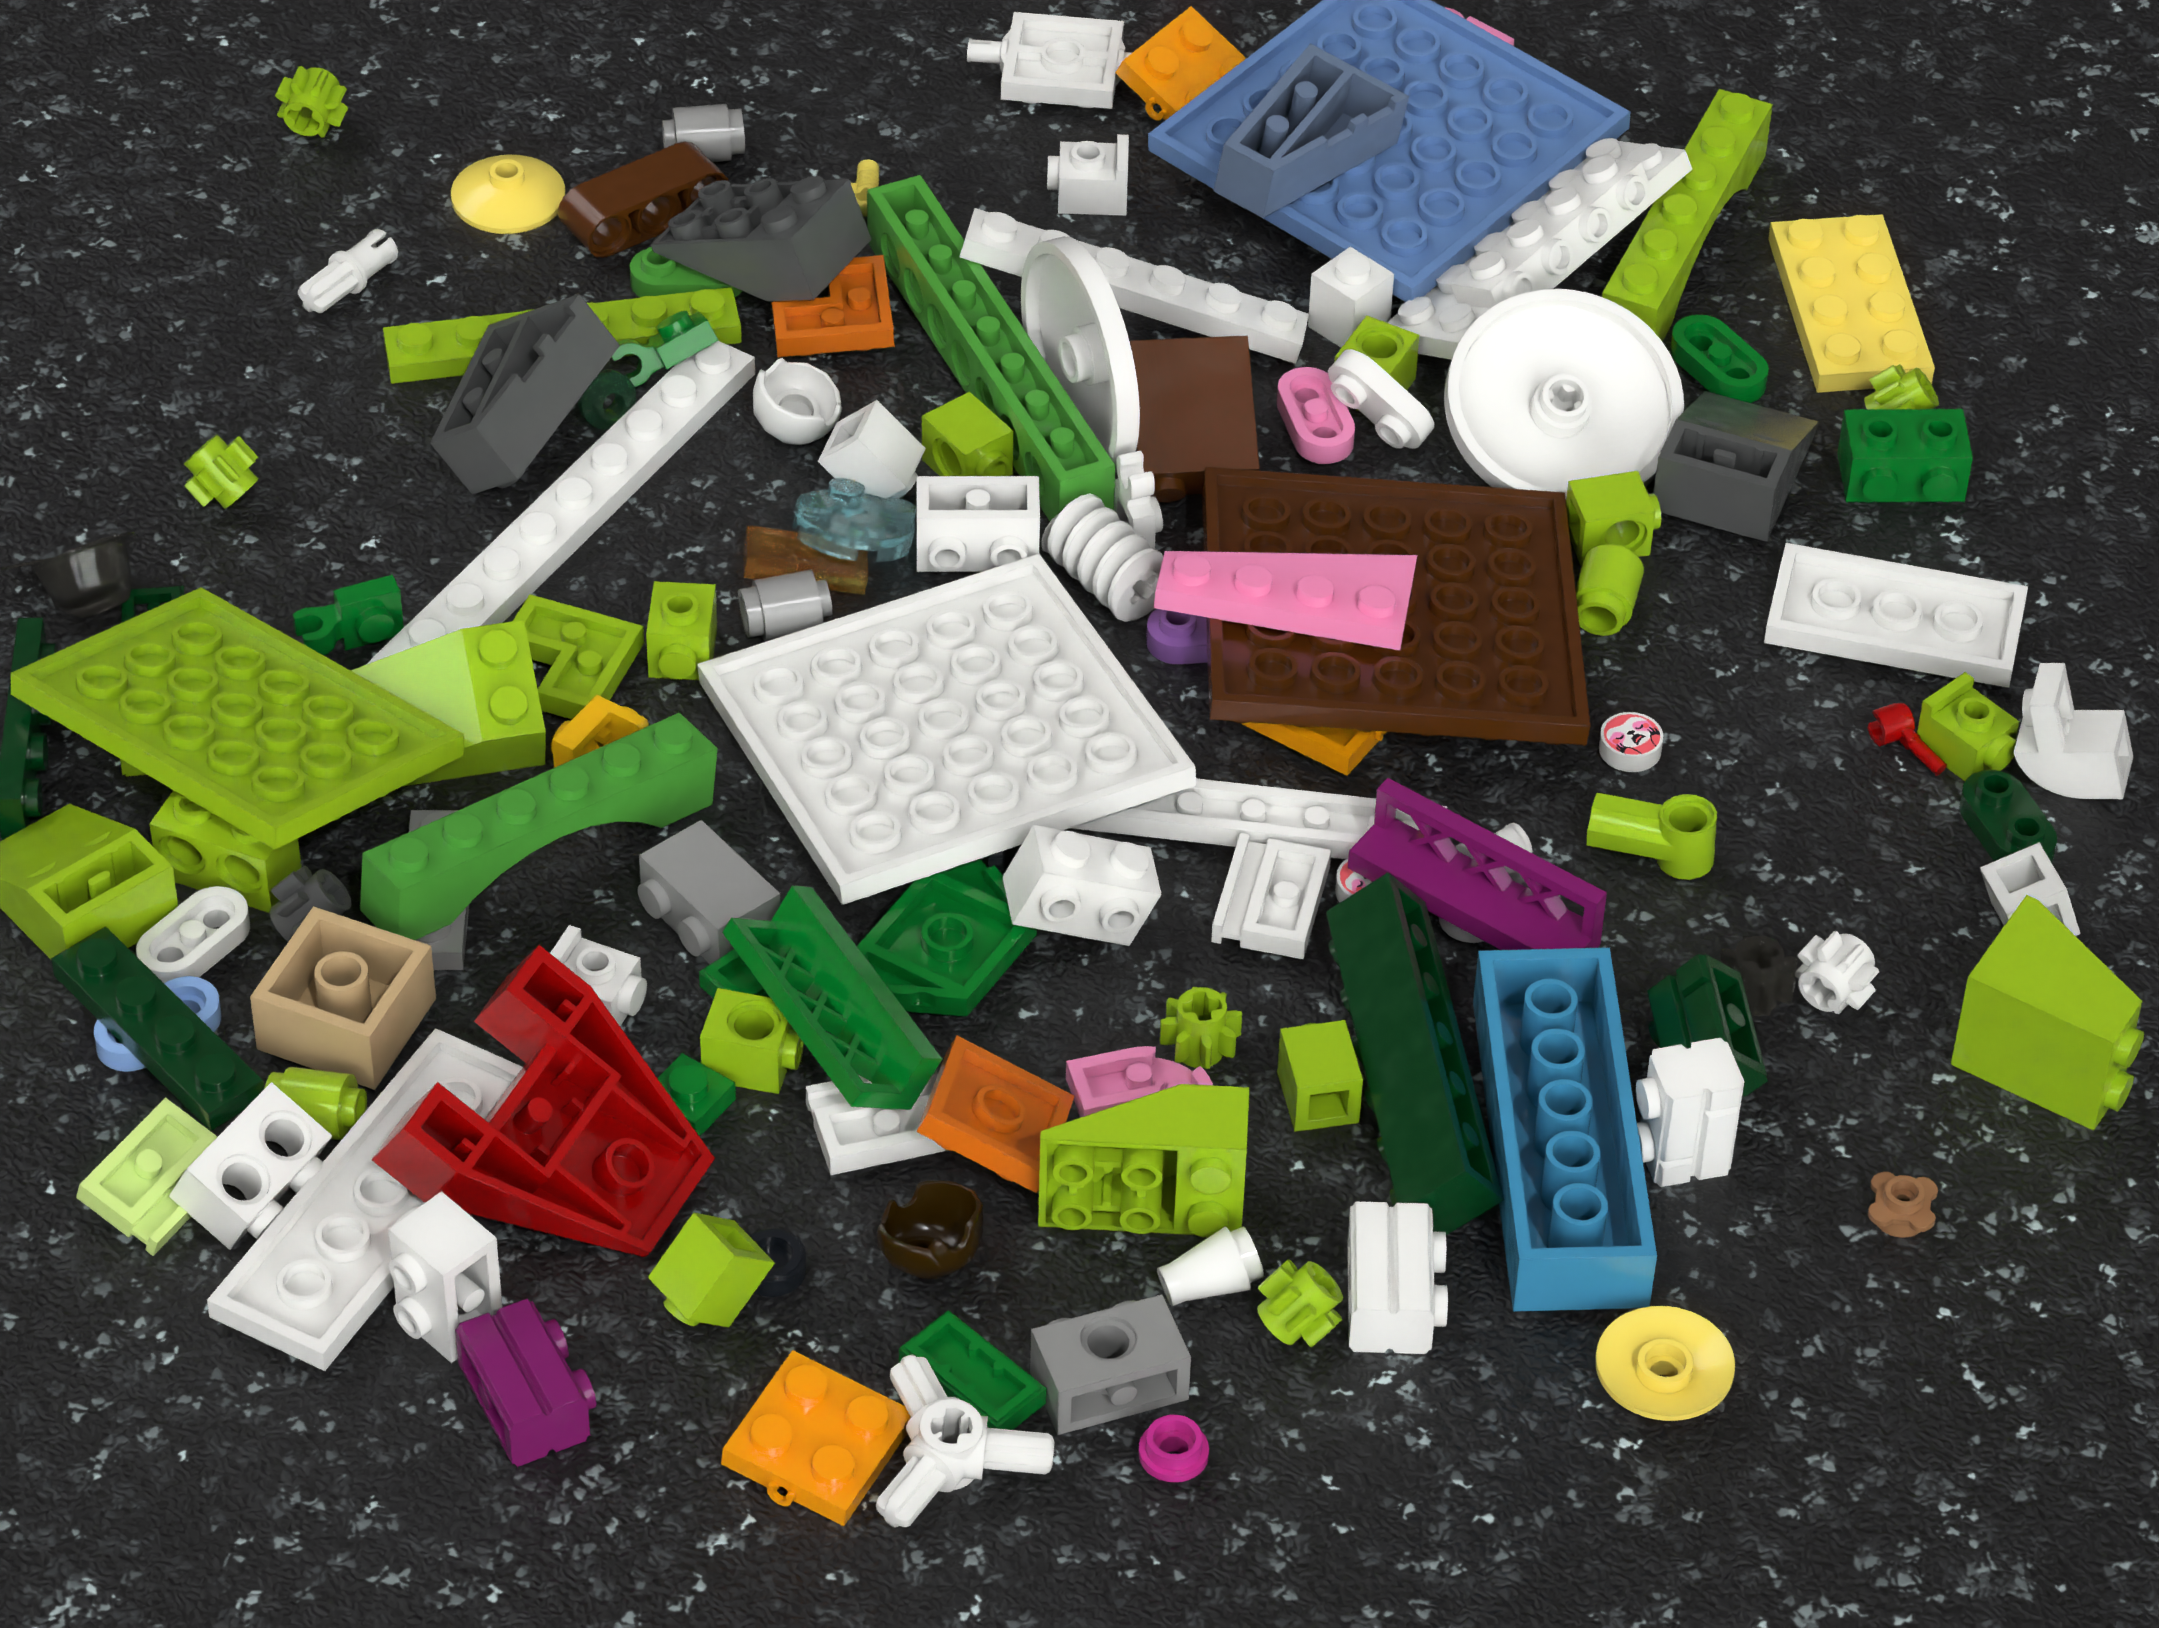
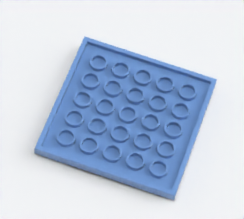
M1322 0L1148 133V151L1214 189L1224 143L1310 43L1409 96L1397 144L1263 219L1331 259L1349 247L1354 248L1394 273L1392 295L1407 302L1408 300L1412 301L1416 297L1425 296L1438 285L1436 279L1451 266L1464 264L1476 254L1474 246L1488 234L1502 232L1513 222L1512 213L1524 203L1538 201L1550 190L1549 181L1560 172L1574 169L1587 158L1586 150L1590 145L1606 138L1617 139L1626 132L1630 125L1631 111L1432 0Z

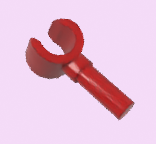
M1893 703L1873 710L1872 713L1877 720L1870 722L1867 728L1871 739L1876 745L1883 746L1900 741L1907 750H1910L1936 776L1946 769L1947 764L1915 732L1913 714L1906 704Z

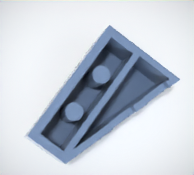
M1310 43L1224 143L1214 192L1264 218L1397 144L1409 96Z

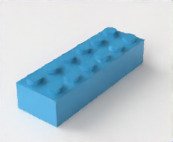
M1610 948L1478 951L1473 1008L1493 1161L1504 1201L1499 1203L1513 1312L1649 1307L1657 1251Z

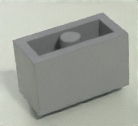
M702 820L639 855L641 884L638 886V896L643 907L653 918H662L678 934L682 944L693 956H702L709 964L734 949L722 933L731 918L771 921L781 905L780 893Z

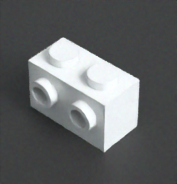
M917 476V572H983L1039 554V476Z
M1038 825L1032 826L1003 875L1013 925L1130 946L1162 895L1151 847Z
M441 1191L420 1207L407 1210L393 1226L388 1228L391 1252L389 1270L394 1280L396 1304L393 1310L400 1326L412 1338L419 1339L422 1337L448 1361L453 1363L458 1359L455 1329L458 1328L459 1323L486 1313H490L492 1316L496 1315L498 1309L502 1308L497 1238Z

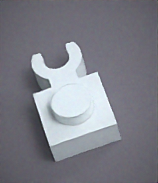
M1142 451L1118 455V479H1115L1114 511L1121 521L1132 526L1135 534L1143 536L1147 540L1150 548L1155 549V535L1163 529V518L1156 497L1151 496L1155 491L1154 475L1152 471L1144 473V455Z

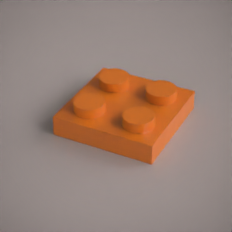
M956 1035L944 1056L917 1132L935 1141L942 1148L955 1151L994 1171L1001 1178L1015 1182L1037 1193L1039 1191L1041 1131L1066 1123L1075 1096Z

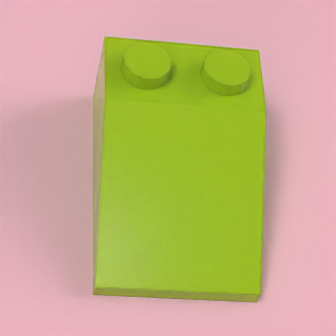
M524 620L463 628L351 670L464 734V756L404 786L545 765L546 730Z

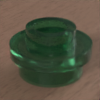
M602 370L578 400L580 413L592 426L599 429H610L636 403V390L631 380L622 373L615 370ZM615 393L612 404L608 408L603 409L605 398Z

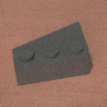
M580 294L488 325L430 444L471 494L494 487L506 488L514 484L522 477L532 460L619 348V343Z

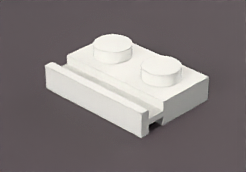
M1240 833L1212 924L1211 942L1221 944L1223 938L1239 940L1240 948L1304 959L1330 869L1331 850L1268 838L1267 844L1249 841V834Z
M937 1069L911 1110L851 1107L832 1081L806 1086V1105L808 1111H811L814 1129L830 1175L948 1151L939 1146L935 1141L917 1132L938 1075ZM858 1075L864 1083H871V1081Z

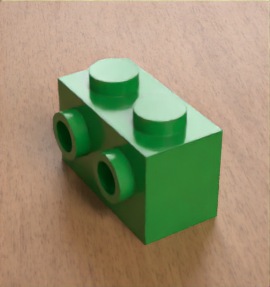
M1963 409L1844 410L1837 455L1846 502H1965L1973 456Z

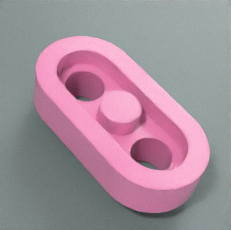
M1312 367L1295 368L1283 374L1279 379L1277 408L1297 452L1303 458L1317 464H1331L1344 460L1353 450L1355 423L1348 407L1340 402L1332 393V383L1327 372Z

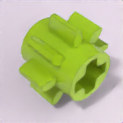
M298 66L293 79L284 77L276 92L275 97L282 101L277 116L283 118L285 124L299 135L314 136L318 134L323 138L326 136L330 125L338 127L341 125L348 110V106L341 102L347 89L345 86H340L337 78L325 69L317 67L305 69L303 66Z
M1901 364L1897 366L1892 365L1870 378V382L1876 391L1864 398L1867 409H1934L1939 406L1937 394L1926 375L1917 367L1905 373Z
M216 434L184 462V465L193 474L186 481L187 483L184 487L202 507L215 498L226 509L258 481L256 475L249 469L256 462L255 460L258 456L240 436L227 445Z
M1192 987V989L1184 992L1178 1000L1174 998L1167 999L1166 1018L1160 1020V1044H1175L1176 1063L1183 1062L1190 1067L1197 1068L1201 1066L1202 1068L1210 1069L1211 1066L1217 1064L1222 1059L1223 1055L1230 1058L1235 1056L1236 1038L1241 1036L1242 1011H1227V994L1225 992L1219 993L1205 987Z
M1288 1259L1258 1286L1261 1293L1267 1297L1258 1305V1314L1267 1329L1277 1339L1287 1345H1293L1299 1338L1303 1337L1305 1342L1310 1347H1313L1342 1321V1317L1333 1309L1343 1300L1342 1292L1331 1275L1315 1262L1308 1261L1298 1270L1295 1264Z

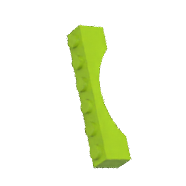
M1722 89L1717 91L1684 149L1688 155L1692 170L1653 203L1602 292L1603 298L1617 303L1639 317L1655 332L1662 342L1672 325L1693 265L1714 221L1724 205L1736 192L1741 189H1748L1766 156L1773 105L1771 103L1753 99L1741 93H1732Z

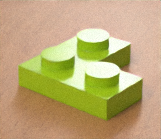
M529 594L513 620L525 621L532 660L552 665L538 687L542 711L573 719L596 695L610 700L644 645V629L642 625Z

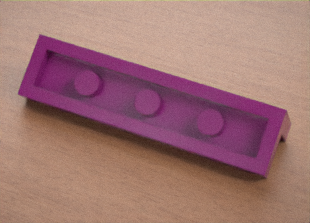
M1387 778L1377 788L1374 825L1349 850L1348 869L1371 881H1375L1387 872L1425 901L1429 912L1500 950L1598 948L1600 946L1607 892L1390 778ZM1396 808L1410 815L1420 830L1396 819ZM1449 837L1465 844L1474 858L1472 859L1460 853ZM1504 866L1518 872L1528 887L1515 882ZM1559 895L1583 906V917L1570 911Z

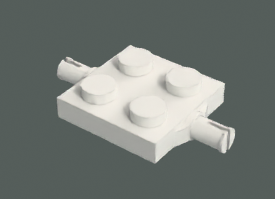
M1014 12L1011 29L1003 37L1002 42L969 38L967 62L1000 64L1002 72L1001 100L1022 101L1030 104L1048 103L1072 105L1081 108L1112 109L1115 88L1121 80L1115 72L1121 62L1133 52H1125L1123 43L1124 21Z

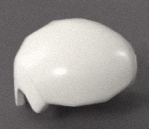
M779 358L766 371L759 370L753 388V412L767 433L783 443L802 445L823 438L832 430L842 412L841 397L838 388L826 372L808 363L787 362L783 358Z

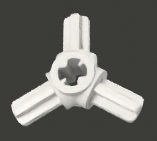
M913 1354L907 1355L901 1359L900 1363L891 1368L890 1380L911 1417L906 1425V1432L911 1442L903 1452L906 1465L876 1501V1510L889 1525L893 1527L910 1526L938 1491L951 1492L967 1486L974 1479L982 1480L983 1469L1047 1474L1050 1472L1054 1455V1439L1050 1434L987 1428L988 1416H981L972 1405L959 1398L947 1397L928 1360L924 1357H916Z

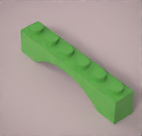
M679 712L363 852L360 911L377 928L413 940L452 924L472 900L502 873L530 853L560 837L590 826L613 822H643L663 828L713 804L718 748Z

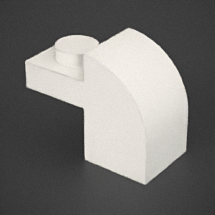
M2040 663L2033 689H2026L2023 695V719L2014 749L2018 765L2036 784L2062 796L2077 799H2123L2133 760L2125 711L2074 710L2065 663Z

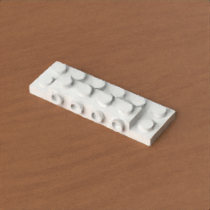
M1606 138L1593 143L1586 150L1587 158L1577 167L1558 173L1549 181L1550 190L1538 201H1530L1521 205L1512 213L1513 222L1502 232L1488 234L1474 246L1476 252L1474 256L1464 264L1451 266L1436 279L1438 284L1425 296L1416 297L1412 301L1408 300L1398 309V314L1387 323L1419 334L1418 354L1452 360L1461 338L1483 313L1510 297L1536 290L1554 289L1692 170V166L1686 150L1661 147L1654 143L1638 144L1623 142L1614 138Z

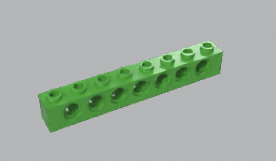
M917 175L867 189V228L872 239L868 243L875 255H884L886 272L965 393L970 391L1013 430V466L1020 476H1039L1040 507L1048 520L1051 521L1074 499L1090 493L1101 498L1105 507L1114 510V462L981 264L960 258L964 239L922 176Z

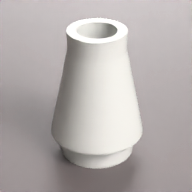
M1225 1226L1172 1262L1157 1268L1160 1283L1171 1306L1190 1300L1251 1290V1282L1264 1277L1259 1255L1244 1226L1233 1231H1229Z

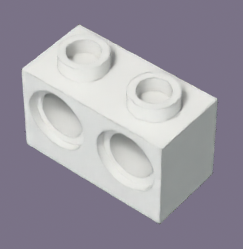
M271 1082L185 1170L169 1197L231 1250L247 1232L258 1239L284 1209L277 1202L289 1188L297 1193L308 1179H312L323 1168V1161L318 1156L332 1135ZM265 1141H273L281 1145L286 1150L288 1157L272 1152ZM223 1184L233 1185L240 1189L245 1195L246 1200H237L231 1197L225 1191Z

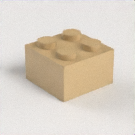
M313 906L250 996L257 1050L315 1070L353 1074L359 1085L375 1090L436 1000L431 945Z

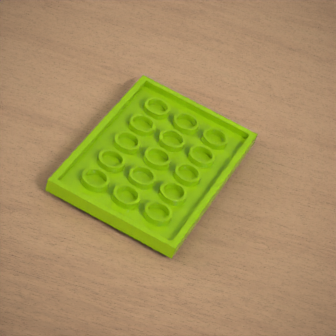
M202 587L11 672L12 696L274 850L290 844L294 840L332 821H336L342 816L464 756V734Z

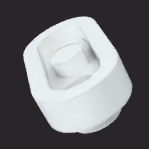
M1347 349L1343 351L1329 368L1328 376L1332 383L1331 391L1334 396L1344 405L1358 409L1375 424V430L1380 438L1390 446L1399 449L1403 447L1418 448L1434 429V421L1428 410L1365 354Z
M214 886L195 892L142 935L136 946L137 957L163 983L178 977L202 976L248 936L250 919L247 901L238 891L228 887Z

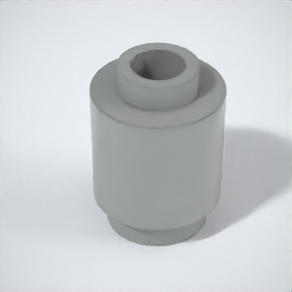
M727 104L672 108V119L662 120L664 148L684 141L692 142L712 162L731 161L732 155L745 154V135L741 108L728 109Z
M811 569L756 579L752 581V587L738 590L741 618L748 638L761 635L764 641L776 639L822 624L823 617L832 616V602L828 584L825 579L816 581Z

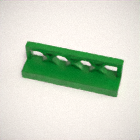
M792 885L771 921L731 918L722 933L850 1106L911 1110L942 1061V1058L812 887ZM761 944H768L773 951L767 949ZM858 1074L871 1081V1083H864Z

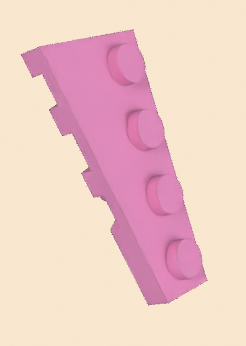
M1165 551L1156 586L1153 608L1400 650L1417 555Z

